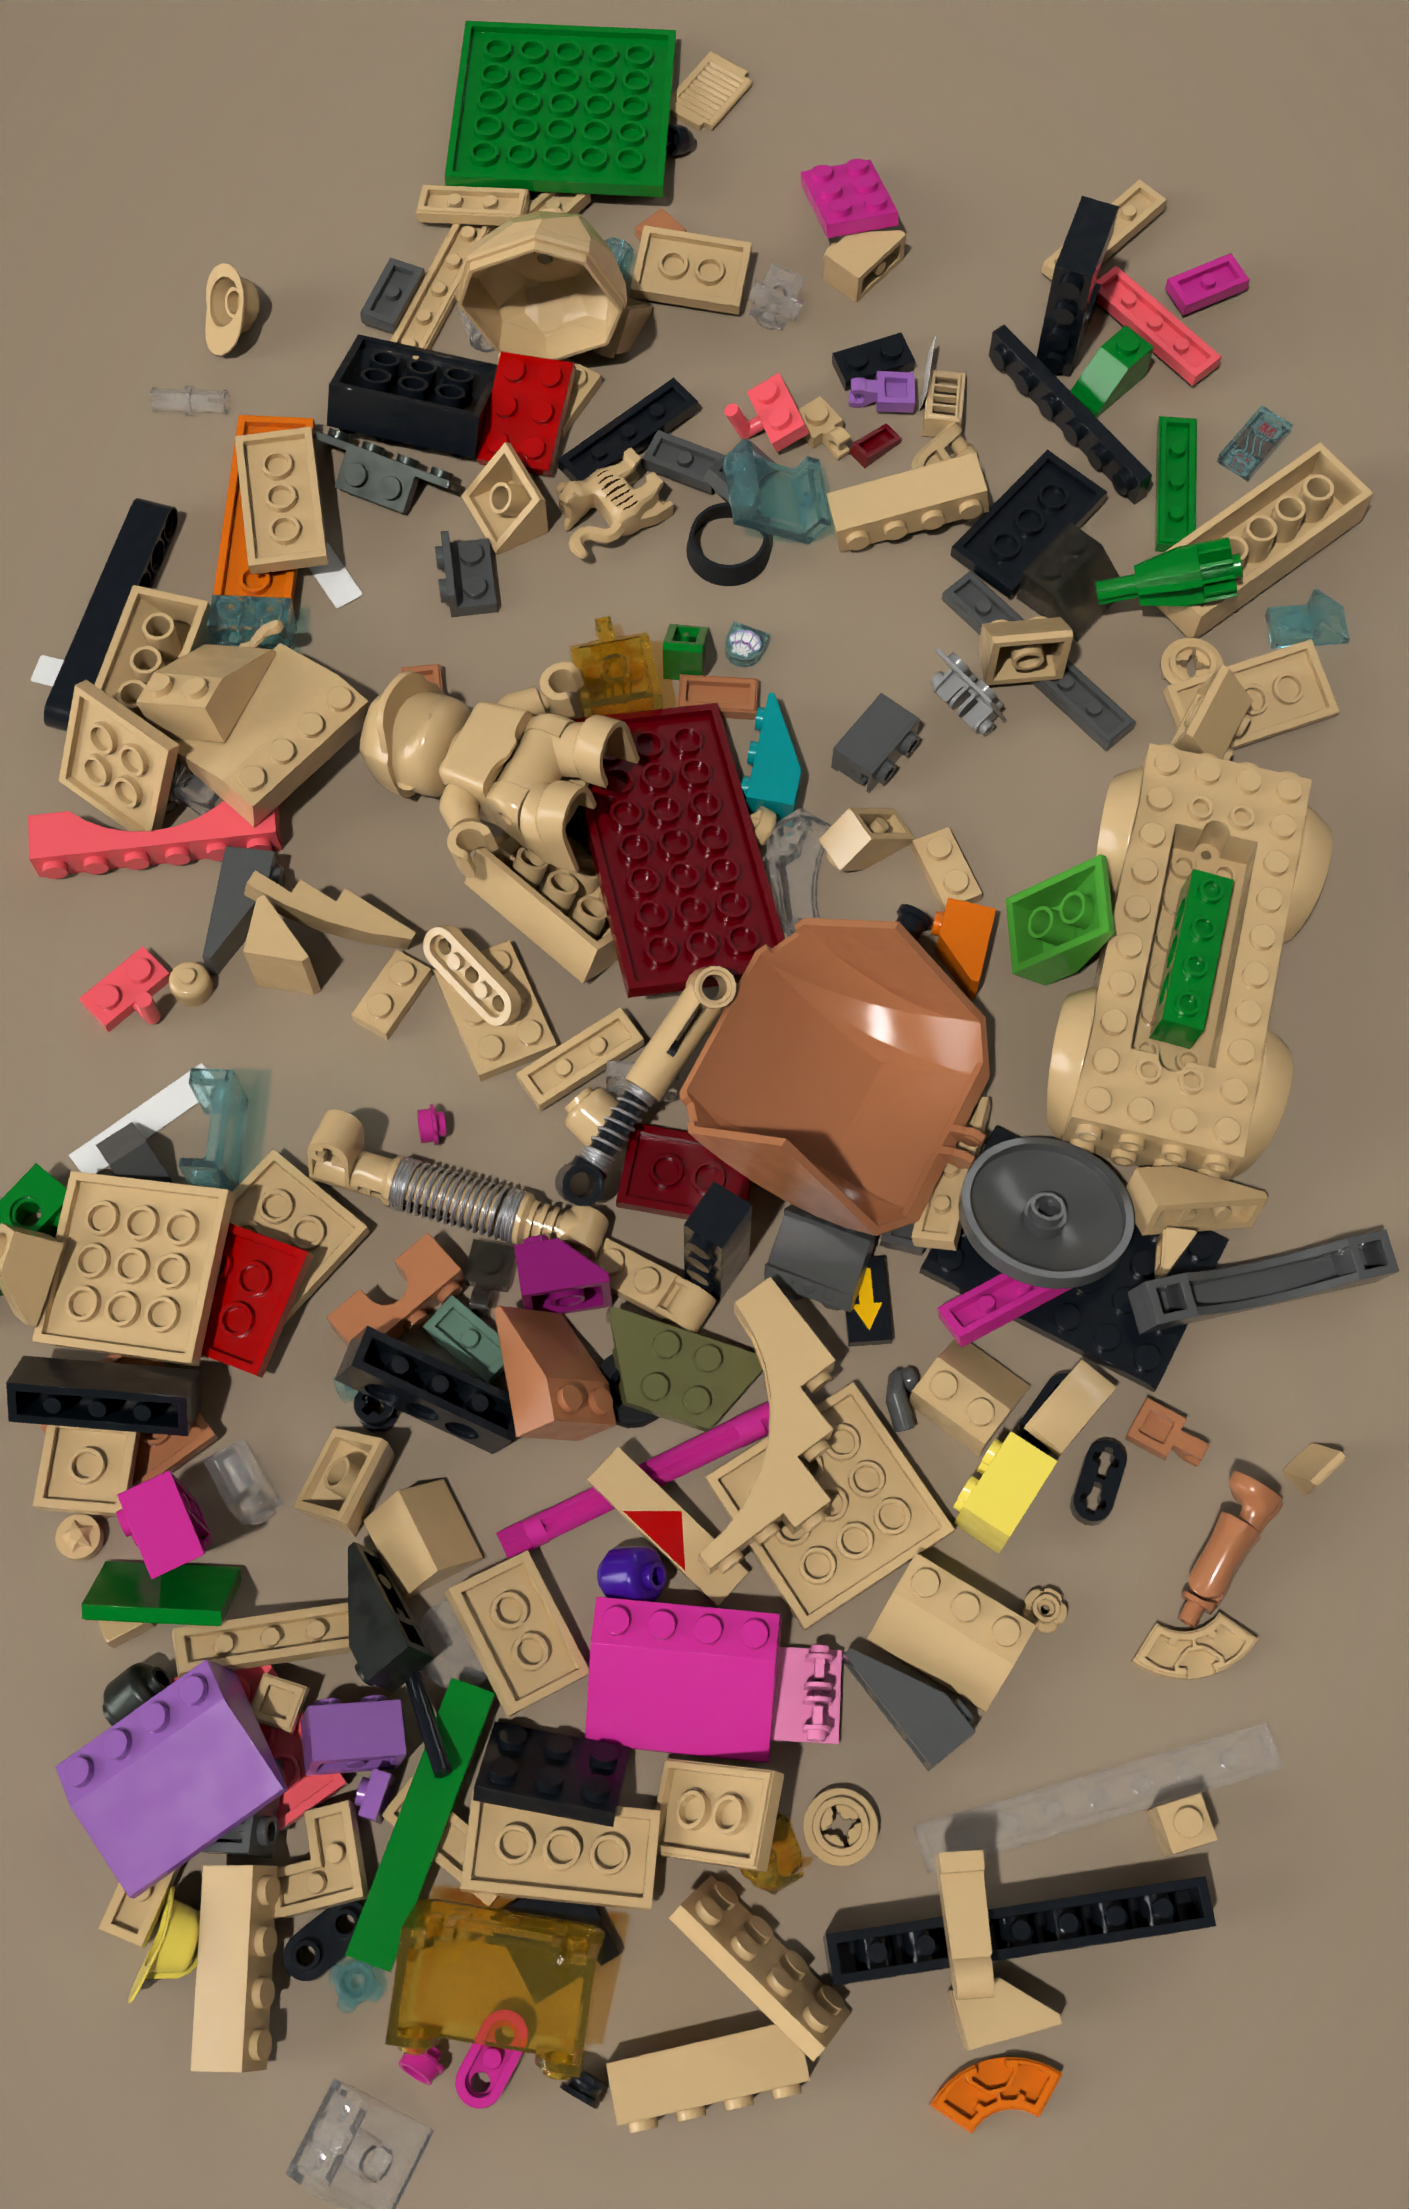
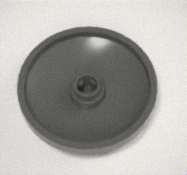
M1022 1137L994 1145L983 1152L974 1161L972 1167L970 1166L959 1195L958 1209L960 1222L967 1239L977 1253L1001 1273L1032 1286L1067 1289L1080 1287L1099 1280L1111 1272L1121 1261L1133 1234L1134 1210L1130 1196L1122 1181L1108 1165L1090 1152L1057 1139Z

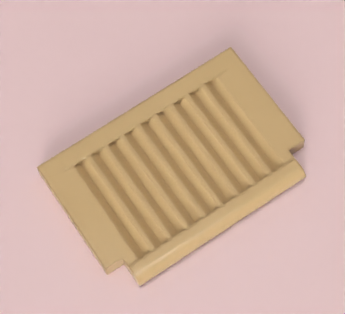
M710 51L672 93L670 115L698 131H701L703 127L713 130L752 86V80L747 78L748 71Z

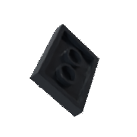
M494 1721L474 1786L473 1800L613 1827L629 1761L630 1747Z

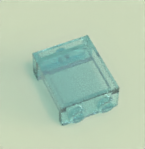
M742 439L723 459V469L726 475L733 524L808 545L831 525L819 459L807 456L796 468H789L755 458L752 443L746 439Z
M191 1068L189 1086L204 1114L211 1115L206 1156L204 1158H180L179 1168L189 1185L227 1189L233 1192L239 1185L249 1100L234 1070Z

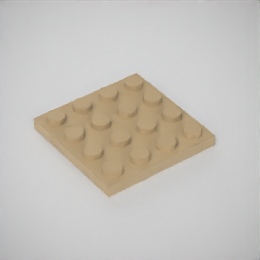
M71 1171L55 1237L64 1243L37 1327L34 1328L32 1342L42 1345L199 1366L235 1193L227 1189Z
M854 1382L816 1405V1408L833 1428L831 1439L827 1441L830 1448L811 1463L806 1458L801 1460L831 1499L828 1509L824 1511L828 1518L807 1534L801 1528L793 1535L784 1523L780 1521L777 1525L781 1530L773 1538L761 1546L756 1541L748 1546L803 1631H806L912 1561L916 1553L921 1555L951 1535L955 1530ZM768 1437L705 1476L706 1483L731 1521L748 1499L760 1473L768 1444Z

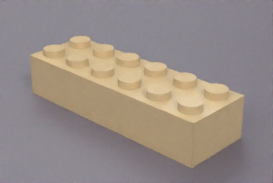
M1319 442L1168 549L1171 550L1179 546L1229 537L1232 554L1240 553L1243 577L1236 579L1238 597L1186 607H1157L1187 638H1199L1360 522L1374 493Z

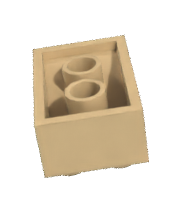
M204 644L155 671L136 703L147 722L169 738L225 743L275 657L273 649Z

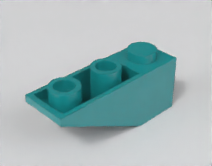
M769 693L766 708L759 706L757 710L754 730L760 731L758 742L751 741L747 765H753L751 777L743 776L741 788L749 815L755 813L759 807L764 806L776 813V821L793 824L800 791L801 767L775 693Z

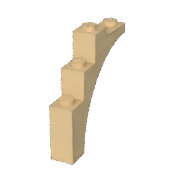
M771 1277L737 1300L734 1305V1315L752 1342L764 1374L769 1403L768 1444L762 1468L748 1499L728 1527L699 1553V1562L709 1575L718 1568L724 1574L744 1559L741 1551L754 1541L761 1546L773 1538L781 1530L777 1525L780 1521L784 1523L793 1535L801 1528L807 1534L828 1518L824 1511L828 1509L831 1499L801 1460L806 1458L811 1463L830 1448L827 1441L831 1439L833 1428L805 1394V1391L808 1389L813 1394L829 1383L833 1378L830 1372L833 1371L836 1360Z

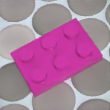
M852 159L846 164L835 166L818 165L811 170L800 172L801 186L827 238L899 226L898 210L870 159Z

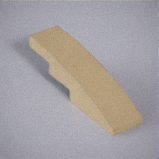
M256 870L246 883L244 895L256 901L258 897L264 894L278 914L324 933L365 944L405 950L408 949L416 934L415 931L346 888L337 901L301 879L292 892Z

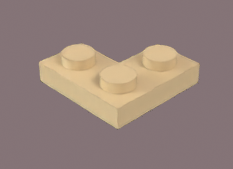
M346 1800L304 1811L311 1859L277 1869L280 1895L275 1905V1920H284L368 1897V1884L354 1801Z

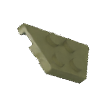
M614 1306L607 1309L606 1319L607 1323L611 1325L615 1347L612 1352L615 1367L620 1374L619 1389L622 1405L706 1432L711 1429L762 1372L756 1353Z

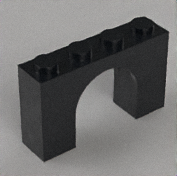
M1085 196L1081 197L1054 268L1036 356L1053 374L1067 377L1071 376L1096 309L1101 284L1095 283L1113 235L1119 206Z

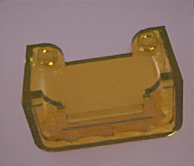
M424 1899L418 1901L401 1928L385 2044L397 2046L401 2052L410 2055L425 2054L429 2048L435 2047L441 2038L535 2054V2064L543 2070V2074L548 2078L555 2080H567L571 2077L580 2078L603 1952L604 1931L599 1927L586 1923L450 1900Z

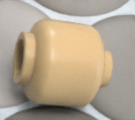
M588 1086L564 1108L568 1112L565 1118V1125L584 1146H590L592 1143L591 1136H597L599 1133L597 1127L605 1124L604 1117L611 1115L610 1107H616L618 1102L606 1089L597 1088L593 1091Z

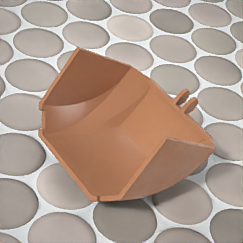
M803 918L794 925L797 932L773 948L765 944L756 950L736 986L733 1000L723 1010L679 1091L681 1101L686 1105L690 1120L687 1124L688 1133L726 1164L784 1201L816 1217L847 1229L878 1236L919 1221L947 1163L962 1169L972 1167L975 1156L965 1150L956 1149L955 1146L958 1141L971 1147H980L986 1139V1134L975 1128L966 1127L990 1078L986 1017L900 922Z

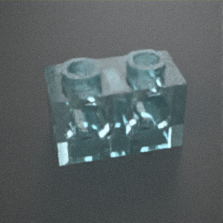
M212 595L207 621L212 645L239 647L240 643L251 641L252 636H254L261 625L273 620L282 621L284 628L278 634L267 636L259 644L260 648L274 649L278 644L282 643L294 650L297 636V625L291 598Z

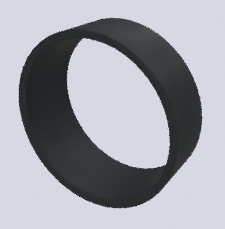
M718 503L703 510L695 518L687 542L686 553L691 568L702 579L719 586H738L758 577L767 566L770 558V543L763 519L753 509L739 503ZM735 518L753 525L762 534L763 542L759 551L752 558L739 564L726 565L706 558L698 550L694 535L702 526L713 520Z

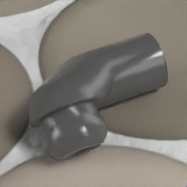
M911 1367L900 1371L896 1368L888 1375L886 1404L894 1432H902L916 1427L906 1393L907 1391H912L918 1383L916 1372Z

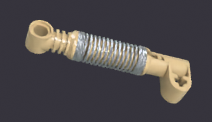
M333 1109L324 1113L307 1149L309 1177L311 1180L380 1199L384 1206L396 1211L399 1210V1212L406 1210L407 1214L413 1212L415 1216L421 1213L422 1218H426L428 1215L430 1221L435 1218L436 1222L439 1223L443 1219L444 1225L450 1221L451 1227L457 1224L458 1229L463 1228L465 1225L466 1231H469L472 1227V1232L476 1233L479 1230L480 1235H484L487 1231V1237H491L494 1233L496 1240L500 1238L501 1241L509 1242V1244H521L524 1239L538 1235L548 1236L549 1239L559 1238L594 1263L609 1225L608 1219L604 1214L589 1206H573L569 1210L566 1209L563 1214L561 1207L556 1206L552 1211V1205L546 1203L542 1208V1202L537 1201L534 1194L519 1190L518 1188L510 1190V1187L507 1185L503 1187L502 1184L496 1185L493 1181L488 1183L486 1179L481 1181L480 1177L474 1179L472 1175L466 1176L465 1173L459 1175L458 1171L452 1172L451 1169L445 1170L444 1167L437 1168L434 1164L430 1166L427 1162L423 1164L422 1161H417V1159L407 1156H397L391 1159L366 1152L362 1123L358 1118L343 1110Z

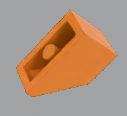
M948 898L945 912L936 911L931 935L939 936L935 951L964 994L975 999L996 908Z

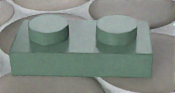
M453 1295L423 1325V1330L480 1380L492 1384L504 1370L498 1333Z

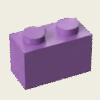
M384 1695L366 1696L355 1703H341V1700L337 1698L320 1699L315 1701L312 1706L307 1707L300 1721L305 1776L372 1771L373 1768L378 1770L398 1769L407 1755L401 1699L387 1700V1697Z

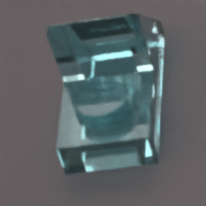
M1313 589L1307 605L1268 607L1265 614L1271 649L1285 648L1312 639L1314 646L1348 644L1350 641L1344 607L1319 589Z

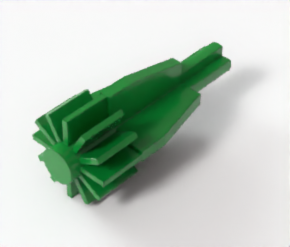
M1229 537L1175 547L1134 565L1135 574L1095 581L1099 605L1139 597L1140 606L1186 607L1238 597L1236 579L1243 577L1240 553L1232 554Z

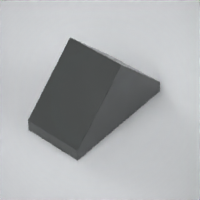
M133 1122L96 1144L116 1176L173 1183Z

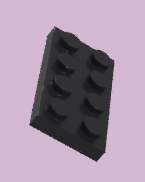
M1047 449L989 508V512L984 513L952 546L950 556L1011 599L1100 507L1106 499L1107 491Z

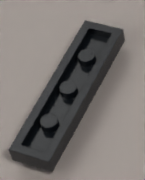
M673 377L558 458V468L570 481L585 480L597 469L620 463L623 460L624 452L631 447L636 453L642 451L650 445L657 430L667 433L697 412L698 401Z

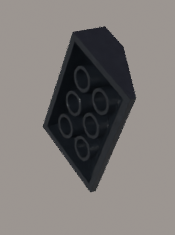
M358 334L329 383L327 426L338 428L347 434L361 433L375 436L378 440L384 442L397 441L411 444L420 450L434 449L448 452L457 458H476L498 365ZM413 356H419V359H413Z

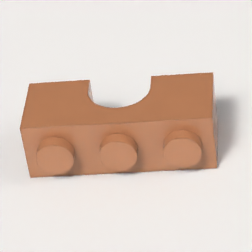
M426 1233L394 1260L399 1274L408 1282L406 1292L400 1300L389 1305H380L371 1301L359 1289L326 1317L332 1329L347 1346L350 1340L366 1326H370L395 1339L400 1338L407 1331L410 1334L414 1333L427 1322L429 1318L428 1313L440 1303L443 1305L451 1295L456 1298L462 1291L461 1285L465 1283L461 1268L429 1233Z

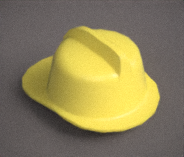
M172 1886L168 1893L157 1935L133 1984L128 1998L129 2004L136 1997L145 1979L181 1978L191 1973L197 1967L200 1911L175 1900V1886Z

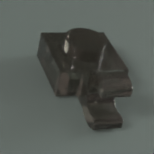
M473 1239L464 1283L474 1287L469 1308L472 1309L471 1311L476 1316L488 1319L494 1290L508 1291L515 1261L514 1246Z

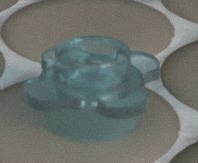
M355 1960V1962L345 1966L335 1965L329 1972V1981L335 1985V1991L339 1996L337 2006L341 2011L346 2013L353 2012L358 2004L368 2000L377 2002L382 1997L383 1985L376 1981L373 1972L374 1966ZM355 1978L360 1980L358 1988L352 1987V1981Z

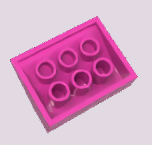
M596 1597L590 1645L585 1739L627 1746L634 1750L769 1763L782 1631L780 1614Z

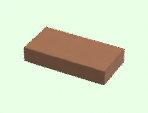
M680 674L678 707L717 703L721 718L756 720L758 678Z

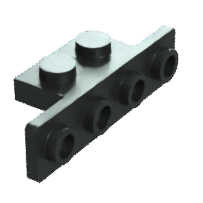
M329 428L327 435L315 431L313 438L346 450L334 486L337 489L408 515L420 478L455 492H461L462 485L452 482L454 476L452 473L433 466L430 473L417 469L420 461L399 453L396 461L383 456L385 448L367 441H363L362 447L350 444L351 435L333 428Z

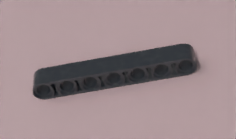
M136 498L131 504L46 701L44 723L47 727L67 731L74 687L84 680H88L95 685L132 586L136 585L152 589L177 528L178 512L176 507Z

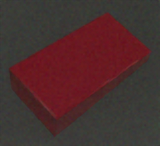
M886 423L853 442L849 454L863 468H866L899 445L902 438Z

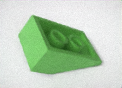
M1100 854L1006 898L1012 974L1044 986L1077 973L1115 934L1106 856Z

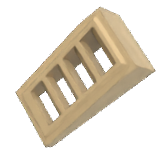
M930 370L921 436L936 437L945 426L954 421L961 428L966 373ZM935 382H937V383H947V384H956L957 386H953V385H943V384H935ZM934 391H937V392H947V393H956V396H955V395L936 394V393H934ZM933 401H934V402L953 403V404H955V405L937 404V403H933ZM932 411L954 413V415L932 413Z

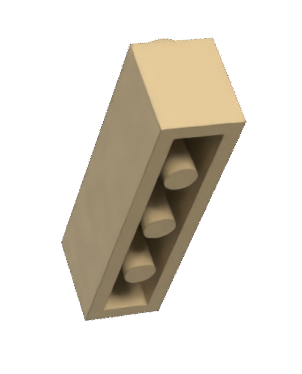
M976 452L826 493L829 514L840 553L848 550H861L870 544L884 540H897L906 534L924 529L934 530L943 524L953 521L974 519L982 513L989 512L988 490Z
M203 1865L190 2071L243 2073L267 2070V2061L272 2049V2037L269 2032L270 2006L275 1995V1987L272 1981L273 1954L277 1947L274 1918L275 1905L280 1895V1884L277 1878L278 1866Z
M775 2024L606 2063L617 2126L628 2124L630 2133L658 2127L657 2117L676 2112L678 2122L706 2116L705 2105L724 2101L726 2111L753 2105L752 2094L772 2090L773 2099L802 2093L800 2083L810 2081L805 2053Z

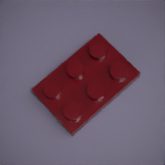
M635 1123L633 1126L635 1131L630 1133L616 1207L687 1220L714 1181L748 1202L752 1181L718 1158L688 1132Z

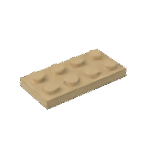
M311 426L235 436L248 567L251 575L329 565Z
M1312 639L1227 666L1253 700L1246 714L1251 716V719L1239 738L1233 737L1228 746L1232 750L1334 717L1340 712ZM1216 670L1168 685L1163 690L1177 729L1198 689Z
M472 1791L460 1885L461 1892L651 1911L660 1810L618 1806L614 1826L609 1827L474 1801V1791Z
M712 1875L669 1917L813 2062L828 2046L852 2013L845 2006L844 2000L835 1989L828 1985H823L809 1971L806 1961L798 1953L788 1950L773 1936V1931L765 1920L758 1916H753L738 1901L735 1891L726 1883L717 1881Z

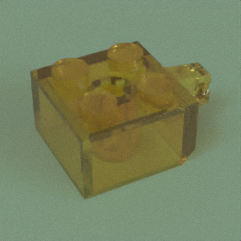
M610 616L595 619L596 641L569 646L570 662L580 670L584 681V686L576 692L582 717L663 709L661 686L647 632L615 637Z

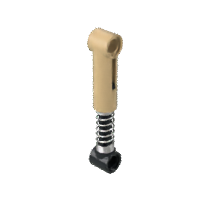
M721 966L702 967L695 970L688 977L686 988L625 1077L628 1083L623 1088L625 1094L623 1097H617L618 1104L616 1107H610L612 1113L610 1116L604 1117L605 1124L603 1126L597 1127L599 1131L597 1136H591V1145L584 1146L585 1148L582 1149L583 1151L579 1156L575 1155L570 1163L565 1164L558 1171L555 1178V1187L563 1200L577 1206H589L601 1198L605 1180L608 1177L606 1175L607 1171L613 1165L611 1160L616 1161L615 1153L617 1150L622 1151L620 1146L623 1141H629L627 1135L630 1131H635L633 1126L637 1121H642L640 1116L643 1111L648 1112L646 1107H652L653 1101L660 1103L722 1008L733 1000L736 993V982L733 975L727 969ZM708 976L714 977L719 984L718 995L712 1000L708 999L702 991V984ZM698 1007V1009L696 1010V1012L694 1013V1015L692 1016V1018L690 1019V1021L688 1022V1024L686 1025L678 1039L675 1040L681 1032V1030L683 1029V1027L685 1026V1024L687 1023V1021L689 1020V1018L691 1017V1015L693 1014V1012L695 1011V1009ZM585 1172L589 1178V1187L585 1193L574 1195L570 1188V1181L576 1173Z

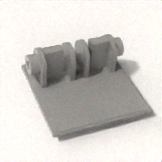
M937 648L935 651L949 667V670L945 674L940 671L933 676L930 681L934 686L933 691L949 704L952 710L959 707L957 715L976 734L981 732L984 736L988 735L995 727L992 721L997 716L1005 723L1007 719L1000 711L1004 704L996 697V693L982 679L974 683L977 677L954 652L947 657Z

